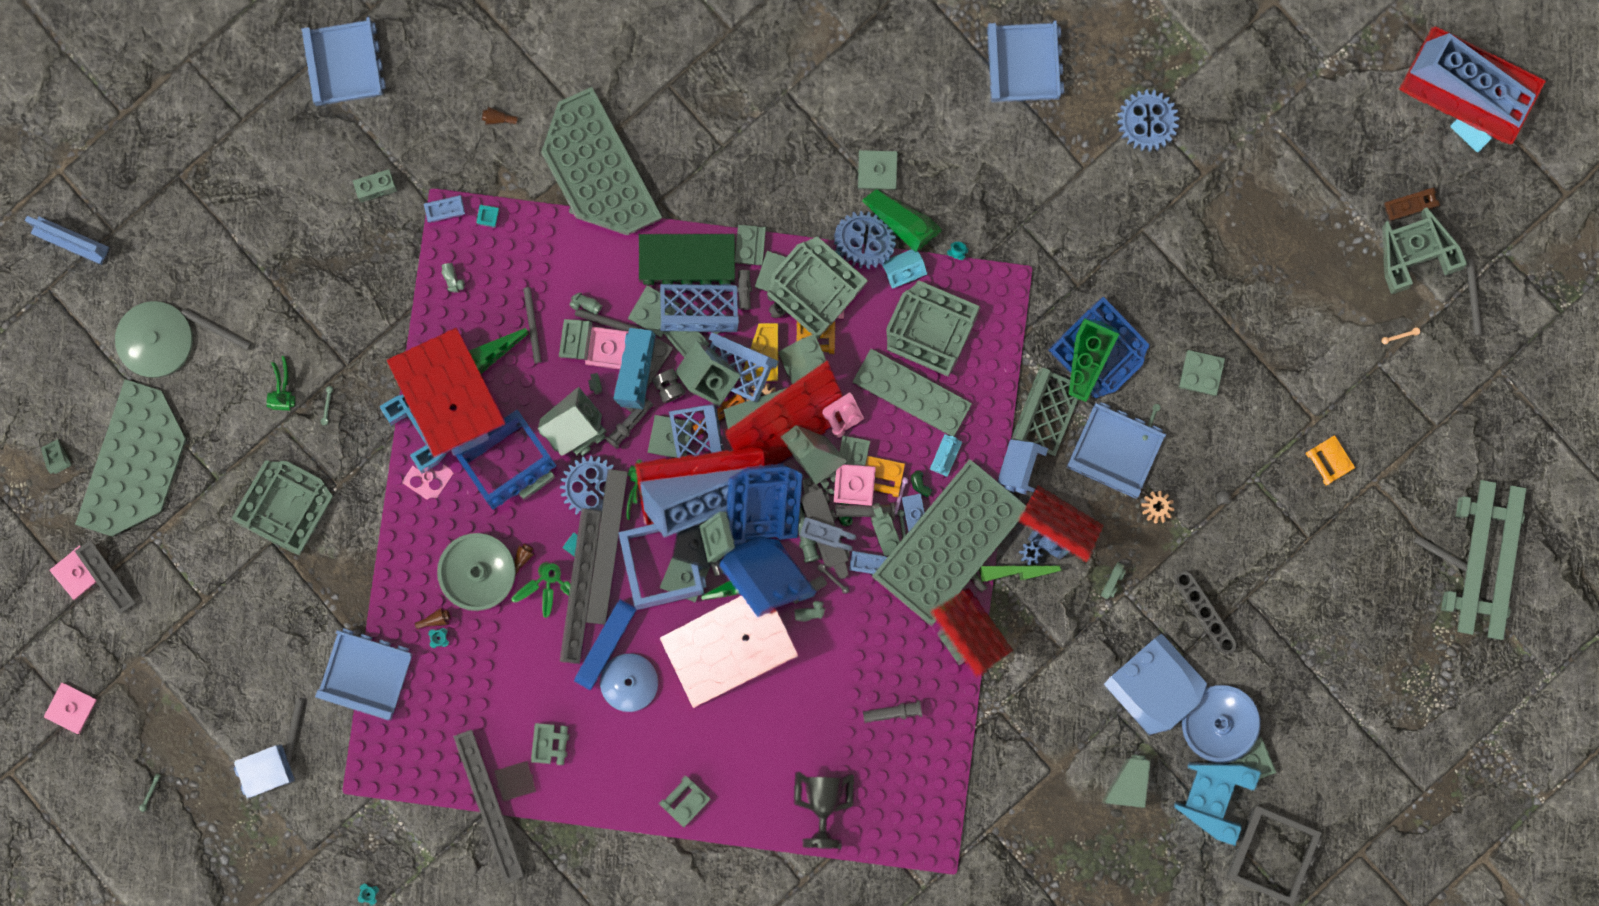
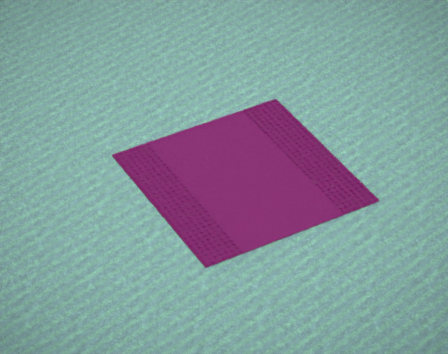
M430 189L427 203L461 195L466 215L428 223L427 216H425L406 351L456 327L468 351L524 328L529 331L523 288L531 287L542 363L534 364L529 331L525 338L484 371L481 377L503 419L518 409L556 464V467L550 470L555 479L525 501L518 494L505 501L502 506L499 505L492 510L464 467L450 450L439 464L432 469L434 471H441L444 464L454 474L436 499L429 498L427 500L402 483L412 466L418 469L410 455L426 444L408 416L395 423L365 635L373 637L372 641L379 643L380 640L391 643L390 647L395 649L398 646L408 648V653L413 654L392 721L354 710L342 792L347 795L480 812L453 737L473 730L502 815L956 874L982 674L976 677L966 661L960 665L957 663L937 635L942 628L937 620L930 626L872 577L873 574L849 570L852 551L884 556L871 522V517H851L853 523L847 527L842 526L838 518L834 521L837 528L840 527L842 531L856 535L855 540H850L846 537L841 539L843 544L853 547L852 551H849L850 557H847L848 562L845 563L848 577L840 579L834 567L828 568L825 566V569L843 586L849 588V593L844 594L842 589L824 572L818 570L820 564L824 565L822 557L817 561L804 563L805 556L802 548L799 547L801 542L799 533L797 538H767L781 542L809 582L819 576H823L827 582V585L816 591L813 597L800 601L796 605L792 601L775 608L798 656L695 708L692 707L660 638L741 597L740 594L702 601V595H699L696 603L682 599L636 610L608 660L609 662L623 654H636L647 659L656 670L658 689L654 699L643 709L633 712L618 710L605 700L600 688L601 674L591 691L574 682L579 669L602 631L603 624L586 622L580 664L560 662L569 596L560 589L561 584L559 582L550 583V589H553L554 594L552 610L548 618H544L542 611L543 590L547 584L545 580L538 584L539 588L523 600L518 602H512L511 600L531 580L536 581L540 578L538 568L543 562L549 561L556 564L561 570L560 579L563 582L568 581L571 583L574 556L562 547L573 533L578 535L581 511L576 515L575 507L569 510L571 503L564 504L567 496H561L565 492V489L560 488V486L565 485L561 478H567L564 471H571L569 465L575 467V460L582 463V457H584L587 462L590 456H592L593 461L600 457V463L607 460V467L613 464L612 470L626 471L627 479L619 532L648 526L644 522L639 491L637 503L635 504L632 501L630 520L627 519L628 499L635 485V482L630 481L631 477L628 476L631 465L635 466L636 461L639 459L642 462L662 458L666 460L672 459L671 457L648 453L655 415L670 418L669 411L712 404L708 400L689 391L679 376L677 383H681L685 394L669 403L663 404L659 395L660 390L656 389L652 381L646 391L645 398L654 406L630 431V436L621 442L618 450L604 439L599 444L595 442L591 445V450L584 456L579 455L577 457L572 450L563 456L558 451H554L547 438L539 433L540 419L578 387L602 414L600 424L607 431L605 436L609 437L616 429L615 426L619 423L622 424L631 414L630 411L621 407L613 399L619 369L585 365L586 360L559 357L564 319L590 321L575 316L576 310L570 307L571 298L573 295L582 292L583 296L596 299L603 305L597 315L644 329L628 319L646 288L643 283L639 282V234H735L736 254L738 228L662 218L660 221L627 236L577 219L574 214L569 213L570 206ZM480 205L499 208L496 228L476 224ZM765 231L763 262L767 251L787 257L798 244L813 238ZM821 239L836 251L837 245L834 244V240ZM863 244V246H862V251H861V252H862L863 254H864V248H865V245H866V244ZM894 248L890 258L909 250ZM918 251L923 259L927 275L893 289L880 263H878L877 268L871 264L869 269L864 264L862 268H859V263L852 266L868 282L845 308L844 319L835 320V354L823 352L843 396L851 393L864 417L858 424L847 429L843 436L870 441L867 456L905 464L902 478L906 477L909 481L905 485L902 497L920 494L912 487L911 475L916 470L922 471L924 474V485L932 489L928 498L921 494L924 513L969 459L994 480L998 481L1012 436L1032 276L1031 266L966 257L964 260H958L949 255ZM453 263L457 278L464 281L465 289L460 290L459 293L447 290L449 288L447 281L441 273L443 264ZM735 264V282H731L732 286L739 287L738 271L750 270V287H752L750 296L751 309H739V293L737 292L739 320L737 332H720L718 335L751 348L759 323H778V352L797 342V320L787 312L780 318L771 317L769 307L775 301L771 302L768 300V292L755 288L762 266ZM918 281L980 306L975 324L949 377L887 350L886 328L902 294L912 288ZM676 282L674 285H681V282ZM693 282V285H700V282ZM712 282V285H719V282ZM654 283L653 286L649 287L660 292V284L662 283ZM664 290L665 296L670 299L677 295L673 291ZM692 291L683 293L688 300L695 296ZM705 291L702 294L708 301L715 296L711 291ZM725 291L721 296L728 301L733 297V292ZM680 297L675 301L680 304V309L686 304ZM699 297L693 302L699 309L705 305ZM719 298L712 302L717 309L724 305ZM579 306V309H580V310L587 311V310H585L584 308H582L581 306ZM690 306L683 311L685 314L687 309H692ZM709 306L702 311L706 316H712L715 313ZM728 306L722 311L725 316H733V311ZM590 321L592 322V327L619 330L597 322ZM700 332L711 345L712 341L709 340L711 332ZM664 334L661 338L656 335L655 340L658 338L673 348V351L657 375L670 369L676 371L684 357ZM817 339L819 344L829 345V339ZM717 347L715 352L721 356L720 348ZM870 349L972 403L954 435L957 440L962 441V444L948 477L930 470L946 433L852 383ZM734 354L727 357L729 365L736 362ZM779 354L778 381H766L765 385L769 384L768 390L775 388L776 391L792 385ZM746 361L741 363L742 369H744ZM740 378L735 383L736 389L742 386L741 381H739ZM752 386L748 387L749 392L754 393L751 389ZM730 391L724 401L730 399L735 393ZM704 410L696 411L692 418L698 422L705 418ZM683 414L674 415L675 419L685 421L688 419ZM724 417L719 421L724 451L728 450L730 452L734 450L726 436L725 431L728 430ZM831 426L825 430L826 433L822 434V436L827 437L840 452L842 437H835ZM520 427L468 464L488 494H490L543 456L524 428ZM692 427L691 434H694L695 430ZM705 431L700 436L698 434L695 436L705 442L708 438V432ZM695 439L688 445V448L696 454L702 447V444ZM704 447L699 455L709 454L711 451ZM793 455L778 463L799 471L802 474V480L809 478ZM588 468L585 474L587 478L594 479L597 473L595 469ZM578 475L588 486L586 490L588 492L593 491L603 500V496L594 488L596 484L594 482L590 484L582 475ZM418 476L412 477L410 485L414 488L420 487L421 479ZM828 478L829 486L827 488L834 491L835 483ZM875 478L874 483L891 487L895 485L893 481ZM433 479L429 482V487L432 490H438L441 486L438 479ZM605 481L599 485V489L602 492L605 490ZM574 482L572 490L575 493H580L583 490L582 483ZM819 482L817 484L819 489L822 488V491L826 492L822 487L821 483ZM803 484L801 485L800 504H802L801 499L804 495ZM874 491L873 504L890 505V503H894L896 505L897 497H892V494ZM828 494L830 502L827 503L829 510H834L835 513L836 505H840V503L834 502V495ZM593 495L587 496L586 504L594 506L597 502L596 497ZM901 498V502H900L898 511H899V510H903V511H904L902 498ZM896 515L892 522L898 539L901 542L900 518ZM904 515V516H903V519H904V526H905V534L907 535V534H908V527H907L906 517H905V515ZM661 532L629 539L642 598L668 592L661 589L660 585L672 559L676 533L664 537ZM472 533L490 535L507 547L513 560H515L519 544L523 545L526 543L532 546L535 555L520 568L510 593L501 603L490 609L482 611L463 609L452 603L445 596L439 585L437 569L440 557L451 542L463 535ZM619 534L606 622L620 599L635 607ZM816 543V544H815V547H816V550H817V554L821 556L820 551H819L818 546H817V543ZM997 548L982 566H995ZM710 565L705 579L706 588H703L704 594L730 581L725 573H721L719 567L717 568L720 575L715 576ZM978 569L976 574L981 579L980 572ZM970 579L959 593L970 588L974 594L973 596L977 598L985 612L989 615L993 580L983 582L987 588L980 592ZM815 601H822L824 603L823 607L826 609L821 619L814 618L805 622L795 621V609L814 608L813 603ZM443 607L449 611L451 616L449 625L427 626L416 629L415 622L426 619L427 616L439 608ZM445 628L448 632L446 634V638L449 641L448 646L431 648L429 631L431 629L436 631ZM744 635L742 637V640L744 642L749 641L750 637L748 635ZM631 679L625 680L626 686H630L632 684ZM920 700L922 717L912 716L907 717L905 720L900 717L864 723L863 711L899 706L902 702L908 704ZM535 723L555 725L554 733H560L561 726H568L569 740H567L566 752L568 753L564 765H557V757L554 756L551 758V764L531 762ZM553 739L552 750L558 751L559 739ZM796 772H801L806 777L843 778L848 774L854 775L853 806L835 811L827 818V832L832 835L833 839L842 840L841 849L802 848L803 838L809 839L814 833L818 832L819 818L813 811L794 804ZM686 775L711 800L683 827L659 802L662 799L665 800L683 781L682 778ZM802 782L801 801L809 803L806 793V784ZM846 784L843 785L839 804L846 803ZM688 786L670 806L675 809L692 789Z

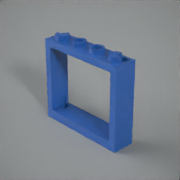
M518 409L503 419L505 425L488 432L489 440L455 455L492 510L499 505L502 506L505 501L512 496L518 495L525 487L532 485L544 474H548L550 470L556 467V464ZM520 427H523L543 457L488 494L468 463Z

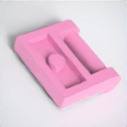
M851 393L846 394L823 410V415L829 420L833 428L832 432L837 438L842 437L847 429L864 419ZM837 411L839 412L843 420L840 423H838L835 417V413Z

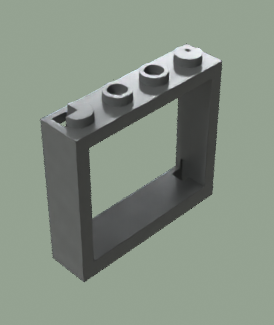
M1253 806L1225 878L1293 905L1300 898L1301 892H1299L1301 884L1304 885L1308 878L1306 873L1308 866L1311 867L1315 860L1313 855L1315 848H1319L1321 845V832L1261 807ZM1261 815L1312 835L1289 897L1237 876Z

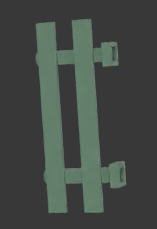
M1480 480L1477 503L1470 502V497H1459L1455 516L1460 518L1468 517V515L1475 516L1463 597H1456V592H1444L1441 611L1453 612L1454 609L1460 610L1457 632L1471 635L1474 632L1476 613L1490 615L1487 638L1503 640L1506 619L1510 615V607L1508 605L1520 526L1525 518L1523 507L1526 488L1510 486L1507 508L1493 506L1496 483ZM1495 519L1505 521L1493 602L1488 603L1478 600L1490 521Z

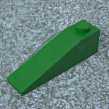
M877 189L862 200L915 253L942 232V229L928 216Z
M524 328L469 350L480 375L525 338L529 331Z

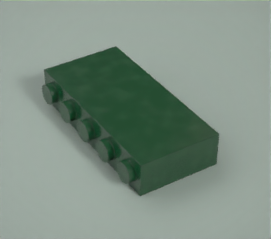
M639 234V282L645 286H653L654 283L674 285L676 282H681V285H693V282H700V285H712V282H719V285H731V282H735V234Z

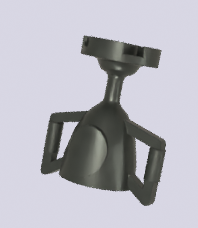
M801 772L795 773L794 804L813 811L819 818L818 832L814 833L809 839L803 838L802 848H842V840L833 839L832 835L827 832V818L835 811L853 806V774H848L843 778L806 777ZM802 782L806 784V793L809 803L801 801ZM846 784V803L839 804L843 785Z

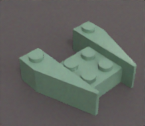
M1427 207L1421 212L1423 219L1421 221L1395 230L1391 229L1389 221H1387L1382 227L1384 275L1391 295L1409 289L1413 284L1407 270L1408 267L1438 257L1446 276L1463 270L1467 265L1460 246Z

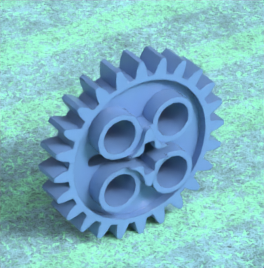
M1145 90L1144 95H1142L1138 91L1137 97L1131 94V101L1126 99L1124 101L1126 106L1121 105L1120 109L1123 112L1118 113L1117 116L1122 119L1118 120L1117 124L1122 125V127L1118 131L1125 132L1122 139L1128 137L1127 144L1133 142L1134 149L1139 145L1141 151L1147 147L1150 152L1152 146L1158 150L1159 144L1163 147L1166 146L1165 140L1168 142L1172 141L1169 135H1176L1173 129H1178L1179 125L1174 122H1177L1179 117H1174L1178 110L1171 109L1174 103H1167L1169 97L1162 99L1163 93L1156 96V91L1154 90L1149 95L1148 90ZM1146 104L1149 105V120H1151L1149 129L1151 137L1147 136L1148 124L1147 121H1144L1147 117L1145 107ZM1140 108L1143 115H1135L1133 109ZM1152 108H1160L1162 114H1154ZM1160 126L1163 132L1158 134L1154 131L1153 127ZM1142 127L1144 133L1139 135L1135 132L1134 128Z
M860 211L859 216L853 212L851 217L846 215L845 220L841 219L840 224L837 225L835 230L834 244L837 245L836 251H841L840 256H846L845 261H853L852 266L859 263V268H862L864 264L869 269L872 264L877 268L878 263L883 265L885 260L888 261L890 255L893 254L896 236L892 235L893 230L888 229L889 227L883 224L881 219L877 220L876 214L874 217H871L870 212H868L864 216L863 212ZM865 227H868V232H867L866 241H865L866 245H865L864 254H863V253L861 252V251H862L863 242H864V237H863V236H864V233H865Z
M590 456L589 461L586 462V459L582 457V463L575 460L576 466L569 465L571 471H564L567 478H561V481L565 482V485L560 486L561 489H565L561 496H567L564 504L570 502L569 510L575 507L576 515L581 511V508L602 511L603 500L593 491L588 492L586 490L588 486L578 475H582L590 484L594 482L596 484L594 488L604 497V492L600 491L599 485L601 482H606L607 470L612 469L614 466L612 464L607 467V460L600 463V457L593 461L592 456ZM588 468L596 470L597 474L594 479L586 477L585 473ZM574 482L582 483L583 490L580 493H575L572 490ZM593 495L596 497L597 502L594 506L586 504L587 496Z

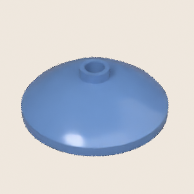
M623 654L607 663L601 674L600 688L605 700L612 707L625 712L638 711L646 707L654 699L658 689V676L653 665L644 657L636 654ZM626 679L632 680V684L630 686L625 685Z

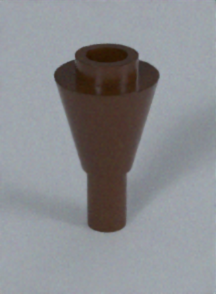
M487 106V110L483 109L482 121H485V125L501 124L504 122L517 123L516 116L505 115V113Z
M526 543L518 545L514 560L515 577L520 568L535 555L533 552L534 548Z
M441 607L427 616L426 619L415 622V627L418 630L427 626L449 625V620H451L450 613L447 609L445 610Z

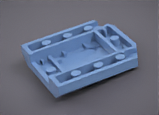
M1160 634L1104 683V686L1148 735H1153L1171 730L1200 704L1207 683L1164 635Z

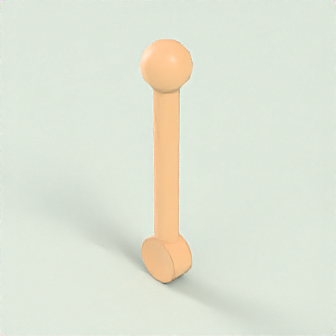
M1414 328L1412 331L1393 337H1383L1382 343L1388 344L1389 341L1409 335L1416 336L1420 333V329Z

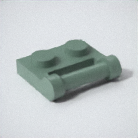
M686 775L665 800L662 799L659 802L683 827L711 800ZM689 786L692 791L673 809L670 805Z

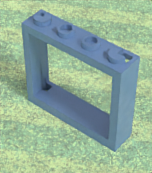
M655 524L618 532L636 610L703 595V588H706L704 576L700 577L699 573L702 567L691 564L696 586L645 598L641 597L629 539L660 532Z

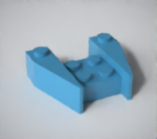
M403 395L396 396L379 406L391 426L408 416L426 445L410 455L421 474L438 465L449 452L447 451L435 458L433 457Z
M1189 762L1188 768L1197 772L1186 804L1175 802L1174 807L1215 839L1235 846L1241 825L1226 820L1223 817L1235 784L1254 791L1261 773L1260 770L1242 763Z

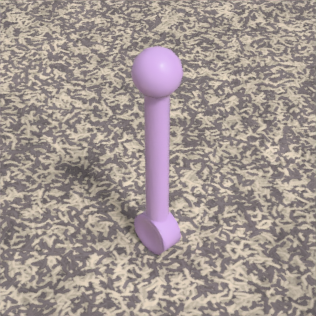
M903 477L901 480L902 485L895 505V516L898 512L905 485L909 481L906 477Z

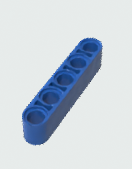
M622 599L618 601L579 669L574 682L591 691L636 612V608Z

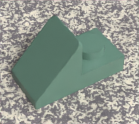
M58 439L41 448L46 468L50 474L53 472L56 474L71 466V462Z

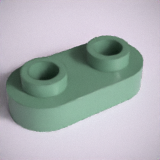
M1116 563L1100 596L1106 599L1109 596L1113 598L1118 588L1115 584L1118 579L1122 580L1126 572L1123 569L1124 564Z

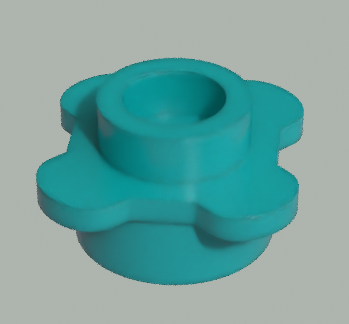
M956 241L951 243V249L947 251V254L955 259L964 260L965 254L969 250L964 243Z
M445 628L436 631L431 629L429 631L431 648L448 646L449 641L446 638L448 632Z
M362 884L358 901L360 903L368 902L370 905L376 904V895L379 892V888Z

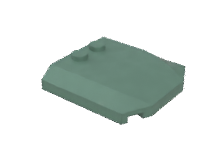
M817 236L798 244L773 272L767 295L811 334H815L818 339L864 288L868 280Z
M918 281L912 288L902 294L886 328L887 350L949 377L975 324L980 306Z
M265 460L235 511L232 520L294 554L301 555L332 501L333 496L320 478L288 461L270 462Z

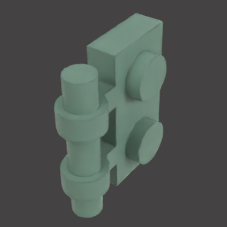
M535 723L531 762L551 764V758L554 756L557 757V765H564L568 753L566 752L567 740H569L568 726H561L560 733H554L555 725ZM553 739H559L558 751L552 750Z

